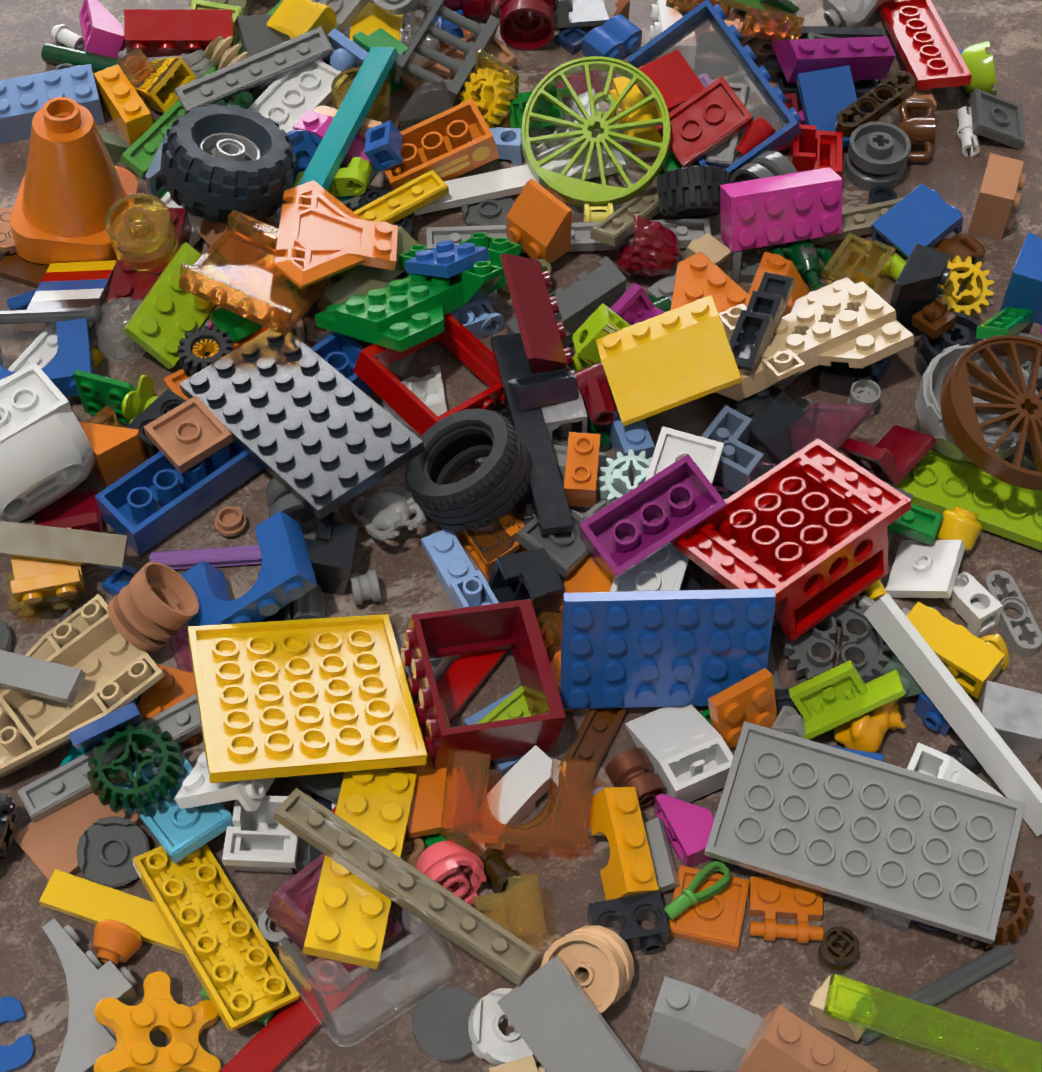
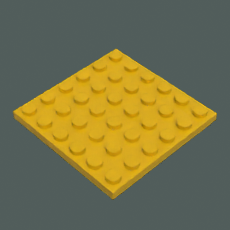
M388 614L188 626V642L210 783L426 765V748Z

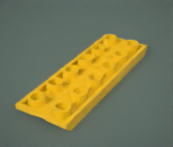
M204 844L176 864H174L161 846L132 858L140 880L228 1030L232 1032L266 1013L277 1010L300 998L296 988L207 844Z

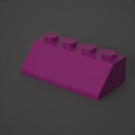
M887 36L779 40L772 42L773 50L787 83H797L795 77L799 73L847 65L850 66L853 81L885 79L896 57Z
M687 454L579 524L580 539L598 564L618 578L727 507V503L690 455Z

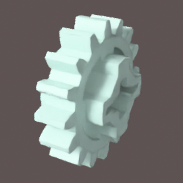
M629 449L628 456H623L620 451L616 452L617 459L615 461L607 458L606 467L599 468L600 477L597 478L598 489H600V498L607 499V506L645 482L652 457L646 459L645 451L642 450L639 456L634 455L633 449ZM631 477H633L634 486L630 484Z

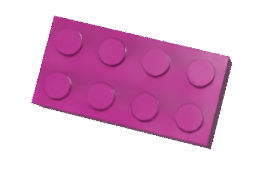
M828 167L720 185L722 241L732 252L842 234L843 179Z

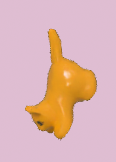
M899 698L892 703L865 713L859 718L852 719L835 727V740L848 749L875 753L881 746L888 729L894 731L897 728H906V725L902 723L899 707L895 704Z

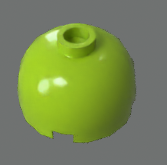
M989 41L971 45L961 54L972 74L971 85H962L964 91L969 95L975 88L993 95L997 94V89H992L991 86L997 84L993 55L985 50L986 47H990Z

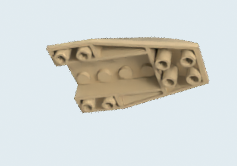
M99 594L44 634L25 654V656L83 670L86 676L72 705L0 687V778L36 762L71 742L70 732L128 705L165 676L147 652L132 645L114 628L108 616V604Z

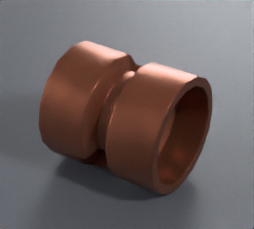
M636 747L626 750L614 757L605 767V773L613 787H635L641 812L654 807L657 795H667V788L659 774L651 773L653 771V764L643 748Z

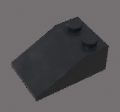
M774 385L740 401L735 400L730 408L753 419L749 441L746 445L763 453V462L767 464H775L777 466L817 438L824 442L829 436L782 389Z

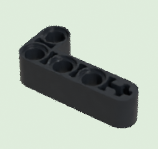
M833 361L831 366L817 365L813 370L812 384L820 391L849 397L850 389L854 382L860 379L871 380L873 367L870 364L864 368H849V363Z

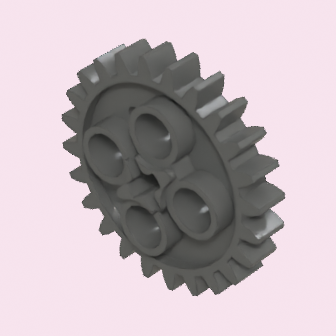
M853 599L849 605L844 604L792 642L784 633L782 644L785 645L783 656L789 657L788 668L797 667L795 678L805 675L807 681L833 668L836 622L841 623L838 650L840 652L837 666L847 662V660H853L858 663L853 665L861 677L880 675V672L890 661L889 657L892 650L863 614L868 609V606L865 605L861 609L855 608L856 600ZM817 628H823L826 631H820ZM849 632H855L859 635H853ZM814 656H821L824 659L820 660L815 658Z

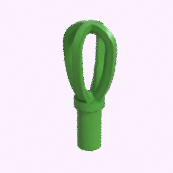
M720 861L708 863L693 878L689 887L683 890L679 897L664 908L666 917L672 921L691 905L694 906L698 902L707 900L724 890L728 886L731 876L726 865ZM716 871L723 872L724 876L719 881L701 892L694 893L696 888L712 873Z

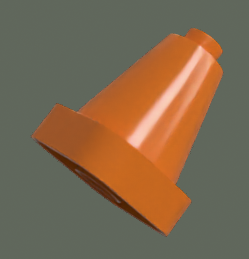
M68 97L52 98L36 112L32 120L26 173L10 216L16 251L20 257L29 262L47 265L51 263L117 260L129 204L140 205L137 179L129 170L114 166L94 118L88 109Z

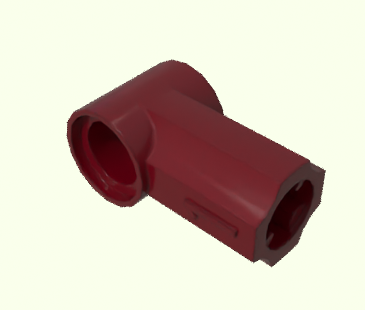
M602 362L574 372L577 387L585 399L593 424L607 425L614 422V419L619 414Z

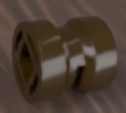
M838 926L829 929L823 936L817 953V959L822 969L833 975H841L849 971L859 951L857 936L845 927Z

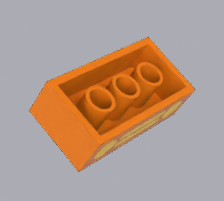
M472 98L400 131L402 134L401 156L403 157V163L383 170V173L393 191L430 170H433L443 181H448L498 159L500 156L494 137Z

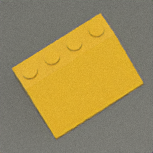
M712 295L596 339L601 362L624 426L743 382Z

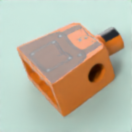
M510 511L498 521L486 527L472 531H458L459 540L487 582H489L497 557L528 551L515 539L517 533L534 519L532 514L516 520Z

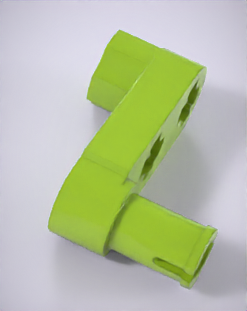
M361 157L352 158L347 168H339L327 191L334 197L364 194L373 171L372 164ZM304 172L297 174L292 188L298 185Z

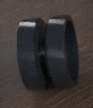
M950 312L956 316L955 326L934 340L922 332L914 359L916 370L919 374L923 376L931 360L940 354L943 349L957 344L960 346L972 345L983 340L976 338L977 327L981 323L967 314Z

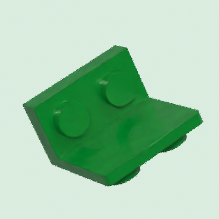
M552 86L547 91L562 103L572 99L566 88L557 89V86ZM532 92L516 94V99L507 100L511 103L508 106L511 128H521L524 110ZM542 97L534 113L565 120L563 111ZM531 120L529 131L557 125Z
M75 370L73 378L84 412L96 417L102 416L114 419L122 424L130 422V419L123 416L121 405L125 395L130 391H136L137 387H133L132 384Z

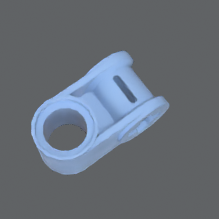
M485 296L449 312L477 339L497 333L505 322L504 317L493 309L492 301Z

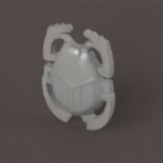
M399 486L380 488L379 493L375 492L370 498L362 496L351 506L354 520L365 527L369 535L380 541L399 536L400 532L397 530L405 527V525L408 526V530H413L426 521L423 510L414 502L411 493ZM415 513L416 516L410 520L411 514Z

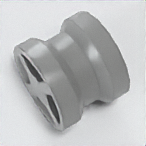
M375 569L368 570L364 575L350 574L349 579L355 606L362 605L366 600L381 601Z

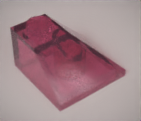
M813 403L790 428L793 454L817 438L837 450L873 412V405Z

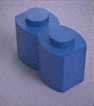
M615 15L608 19L603 26L594 28L584 36L582 53L587 57L603 56L621 60L622 57L639 50L642 44V30L623 15Z

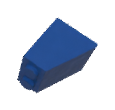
M1028 232L1012 272L1000 311L1006 307L1030 309L1035 311L1033 322L1042 325V239Z

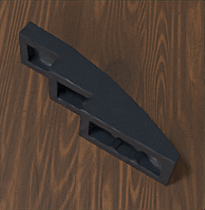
M765 272L758 291H753L747 309L741 311L729 341L739 369L753 371L764 353L795 286L794 277Z

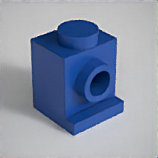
M391 120L368 129L366 132L364 154L379 172L403 163V157L401 156L402 134Z

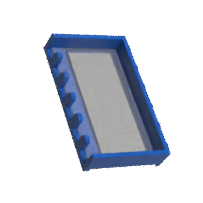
M705 0L626 59L631 65L639 68L678 49L704 87H707L721 76L727 82L749 85L747 110L755 121L761 116L776 132L744 156L737 150L735 162L729 167L708 165L705 162L706 155L697 160L701 166H715L728 171L730 183L733 173L750 163L752 159L767 150L775 151L797 134L800 135L802 131L799 123L802 119L793 107L788 110L783 102L787 99L780 88L777 86L773 89L768 81L772 78L762 65L759 68L756 66L754 60L757 58L748 45L743 47L738 40L742 37L733 24L729 27L724 21L727 16L719 4L713 6L709 0ZM749 125L741 130L739 142L744 136Z

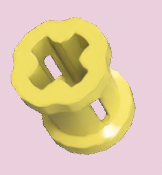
M608 203L607 206H589V204H584V222H602L614 213L612 203Z

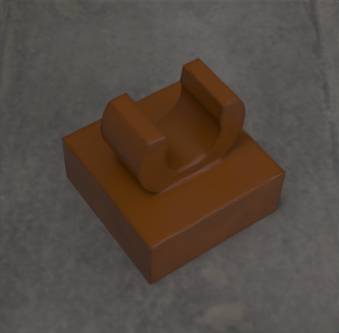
M936 298L935 302L924 306L921 311L912 316V325L934 340L955 326L956 316L947 310V303Z

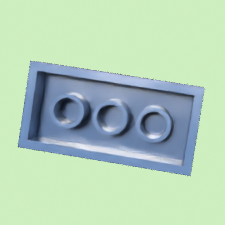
M91 64L1 80L0 144L30 139L34 115L48 100L56 97H68L75 100L79 105L90 111L96 125L105 124Z

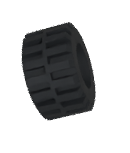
M689 166L662 174L657 179L660 215L671 219H700L721 214L720 185L729 184L728 171L715 166Z

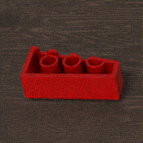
M124 9V34L128 60L182 55V53H193L196 50L205 51L207 46L218 36H223L224 39L229 36L233 37L232 10Z

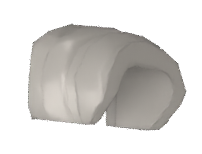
M204 50L182 53L181 57L197 76V79L201 78L213 67L211 59L204 57Z

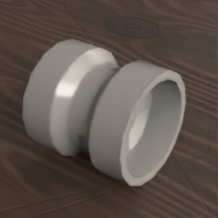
M860 379L852 384L846 405V410L852 412V419L868 421L875 416L877 403L881 396L879 385L869 379Z

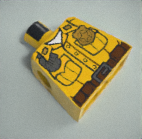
M182 57L159 59L151 62L143 73L135 78L132 86L147 107L165 113L178 100L175 88L194 81L197 76Z

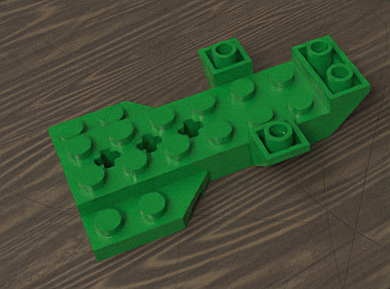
M483 232L471 234L469 239L459 242V245L474 243L475 247L488 248L489 260L475 262L473 267L450 278L408 273L409 277L402 280H393L382 289L369 291L368 295H352L341 304L328 306L325 311L315 315L316 326L402 352L444 332L445 314L504 287L507 281L500 255L510 254L519 256L522 250L521 244L510 242L508 238L489 237L487 233ZM425 245L411 246L408 251L398 255V261L406 270L405 261L416 257L415 253L418 251L431 249H427Z

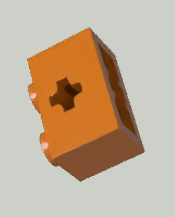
M569 432L564 491L568 506L593 507L596 504L601 434Z

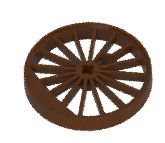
M1000 335L986 338L970 346L955 361L944 377L940 393V404L945 425L961 451L983 471L1013 486L1030 490H1042V400H1039L1042 397V389L1034 396L1039 366L1042 367V341L1018 335ZM996 356H1007L1012 378ZM983 358V360L986 362V364L991 369L996 378H994L992 375L986 372L974 361ZM1019 359L1032 362L1027 387ZM968 374L988 389L969 382ZM972 396L989 403H973ZM977 414L1000 416L979 423ZM1005 423L1008 429L988 449L982 432ZM1013 431L1018 433L1011 464L995 455L994 452ZM1026 435H1028L1037 471L1021 467Z

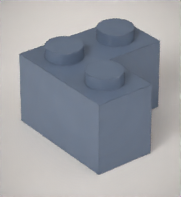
M725 405L701 437L724 443L713 481L736 493L760 477L764 454L746 445L749 441L753 419Z

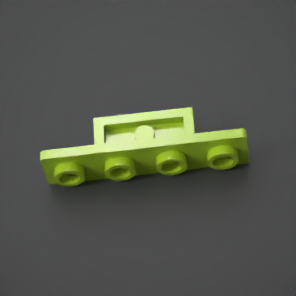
M851 660L788 689L790 698L800 711V716L805 722L806 731L804 739L807 740L829 732L835 727L852 719L859 718L878 707L892 703L906 694L897 670H893L865 684Z

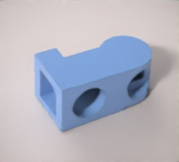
M489 128L500 156L498 159L511 160V164L523 165L524 155L521 146V128Z

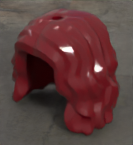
M635 214L633 217V233L635 237L633 238L632 247L629 245L619 247L616 253L618 257L616 265L623 273L629 276L640 275L647 278L666 276L677 263L680 254L679 239L672 230L662 226L660 222L650 221L647 217L642 218Z

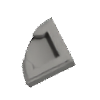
M784 705L770 729L804 738L806 726L800 714L793 707Z

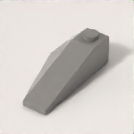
M665 976L639 1061L670 1072H735L763 1018L704 989Z

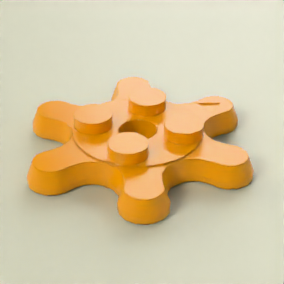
M161 971L152 972L144 980V998L138 1005L127 1006L113 997L103 998L96 1004L94 1017L101 1025L107 1026L114 1032L116 1045L112 1051L97 1058L93 1071L219 1072L221 1070L219 1059L202 1048L199 1043V1037L203 1030L216 1024L220 1016L211 1000H201L191 1007L177 1004L171 996L172 984L169 976ZM159 1028L160 1031L167 1035L170 1042L166 1047H156L150 1041V1032Z

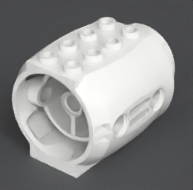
M35 362L0 380V521L19 523L67 495L87 479L95 464L93 449L83 428L72 412L69 401Z

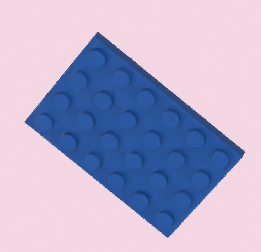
M774 589L563 593L559 693L563 708L675 707L692 704V706H709L708 699L763 668L767 669L776 600Z

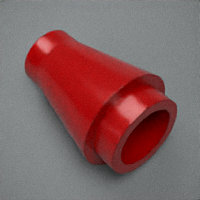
M759 116L756 121L752 120L735 148L744 156L772 136L776 130L764 118Z

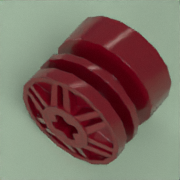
M501 0L500 35L504 42L520 51H534L547 45L554 35L555 0Z

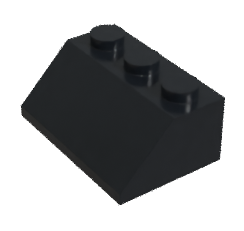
M916 243L895 283L890 301V306L896 310V320L910 331L914 337L921 336L922 331L912 325V316L921 311L924 306L935 302L936 298L943 300L946 289L941 287L946 286L952 269L947 268L951 255Z

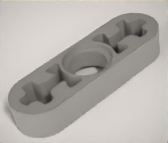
M1002 570L990 572L985 579L983 587L1003 605L999 626L1011 650L1021 657L1035 655L1042 643V632L1014 578L1008 572ZM1003 586H1004L1005 588H1004L1003 593H1002V591H1001V589H1000L999 587H1003ZM1008 607L1015 608L1019 611L1021 617L1011 619L1005 615L1004 609ZM1021 635H1023V637L1026 640H1032V643L1028 644L1026 640L1020 641Z

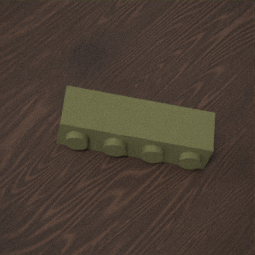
M400 226L398 228L397 255L394 270L357 265L340 273L339 276L342 279L336 284L330 281L320 291L322 298L316 306L323 312L328 306L341 304L352 295H368L369 291L382 289L388 286L391 281L398 280L406 273V270L398 261V255L408 251L411 246L419 244Z

